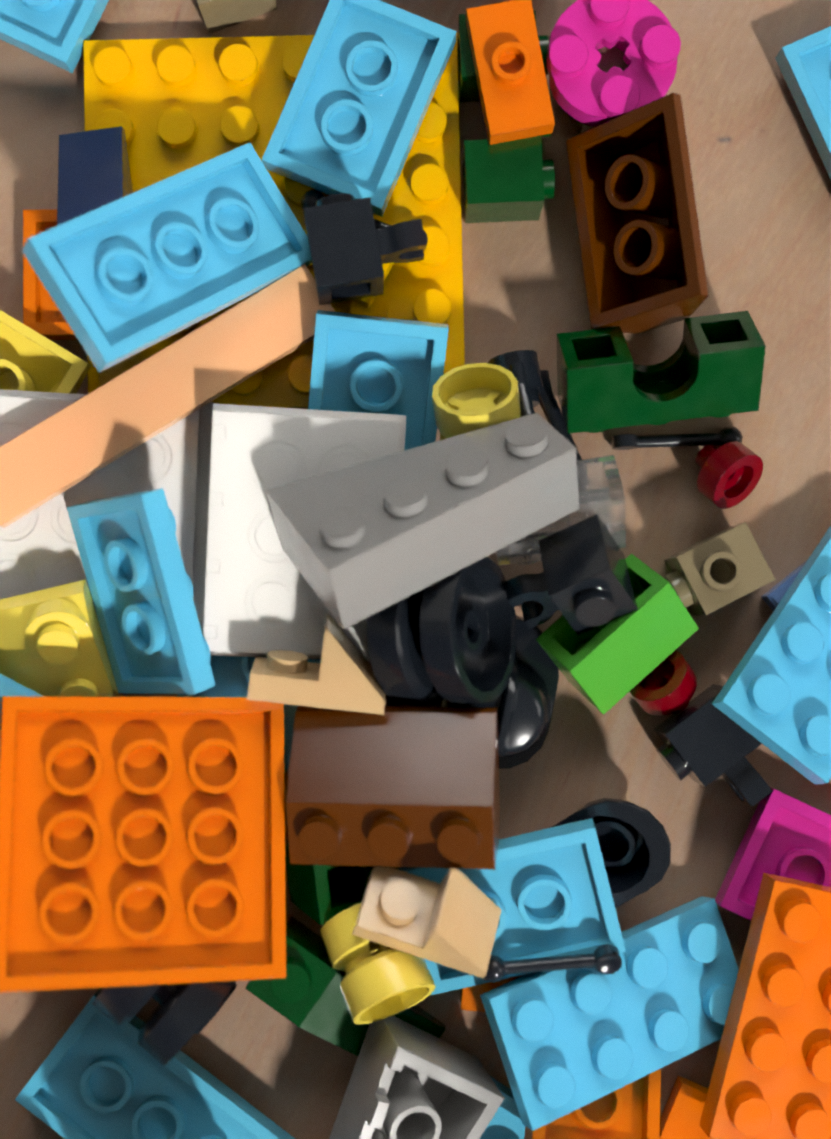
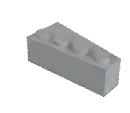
M538 413L266 490L283 551L343 630L579 510L576 447Z
M393 1015L369 1024L329 1139H480L505 1098L478 1057Z

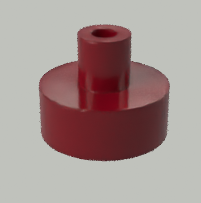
M737 441L726 443L718 449L713 445H706L697 453L695 458V464L701 468L697 478L699 492L721 509L731 508L742 502L754 490L763 472L762 459Z
M675 650L629 692L640 707L651 715L678 714L687 708L689 700L695 693L697 678L683 655Z

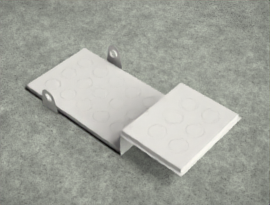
M0 389V447L86 396V394ZM210 402L7 527L3 528L0 526V600L84 579L88 586L67 507L92 500L163 488L168 507L175 517V534L185 571L193 585L194 605L202 635L209 645L211 656L267 657L268 652L273 650H289L303 653L308 656V659H321L327 614L335 620L342 630L343 628L283 551L266 490L404 451L407 415L213 404V402ZM365 618L344 629L343 632L362 656L370 661L367 650Z

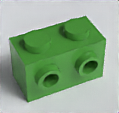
M632 553L625 560L638 607L637 610L577 635L562 615L536 639L566 679L603 715L699 629L671 584Z

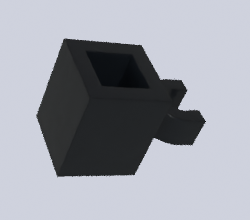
M333 194L319 199L316 202V206L303 208L319 305L383 295L384 272L382 264L424 260L423 249L426 248L422 220L404 221L389 227L376 229L370 197L355 200V197L351 194Z
M597 514L538 541L544 572L522 574L504 582L507 601L513 608L518 605L522 606L524 623L529 629L545 623L559 610L577 635L638 609L624 553Z
M712 684L691 700L684 711L673 714L654 728L655 732L664 742L657 749V752L680 781L689 775L692 780L706 787L722 775L739 800L742 802L746 801L749 806L753 807L773 792L746 759V756L762 743L712 705L723 686Z

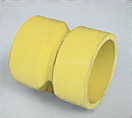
M473 363L459 366L440 376L433 385L432 401L436 426L440 431V440L520 418L518 381L511 371L500 365Z
M361 903L338 913L320 929V935L333 969L346 972V976L341 981L340 988L353 1023L359 1025L373 1023L401 1013L427 998L435 990V983L425 959L352 935Z

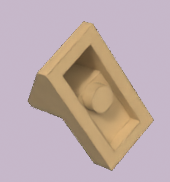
M329 614L326 616L321 664L308 662V656L300 652L273 650L268 652L267 657L256 656L250 671L247 700L384 715L385 693L375 678L372 667Z
M373 866L352 935L484 978L490 961L501 909L458 869L450 867L442 882L437 883L392 867Z

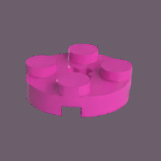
M577 0L562 13L550 35L546 61L552 95L566 113L579 122L592 127H597L667 95L676 75L677 58L681 48L679 34L672 28L671 23L663 12L649 0ZM604 47L609 49L612 47L618 48L624 53L623 60L629 67L623 71L619 67L613 66L606 73L598 67L601 59V54L598 50Z

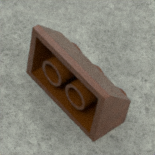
M671 93L566 140L591 329L620 326L623 333H642L682 321L684 318H690L708 297L681 95Z
M298 706L295 711L286 793L290 864L416 868L452 867L455 869L495 870L500 836L497 708L385 707L384 715Z

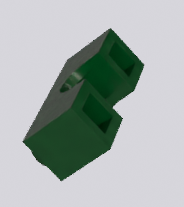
M533 11L536 22V11ZM459 14L457 34L460 102H481L466 27V14ZM538 35L545 74L548 75L546 61L549 44L548 36ZM551 134L489 145L488 139L464 140L462 168L465 223L539 220L544 199L554 198L553 159L543 160L542 137H550Z
M740 311L684 318L683 339L679 348L670 358L654 365H638L633 363L620 326L557 334V391L568 434L579 432L598 433L612 428L645 424L663 425L670 421L703 417L722 418L736 413L759 411L766 345L749 312Z

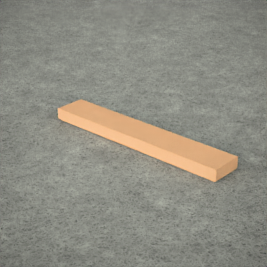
M302 265L0 447V526L3 528L7 527L314 339L317 311H335L330 303L319 305L315 279L306 265Z

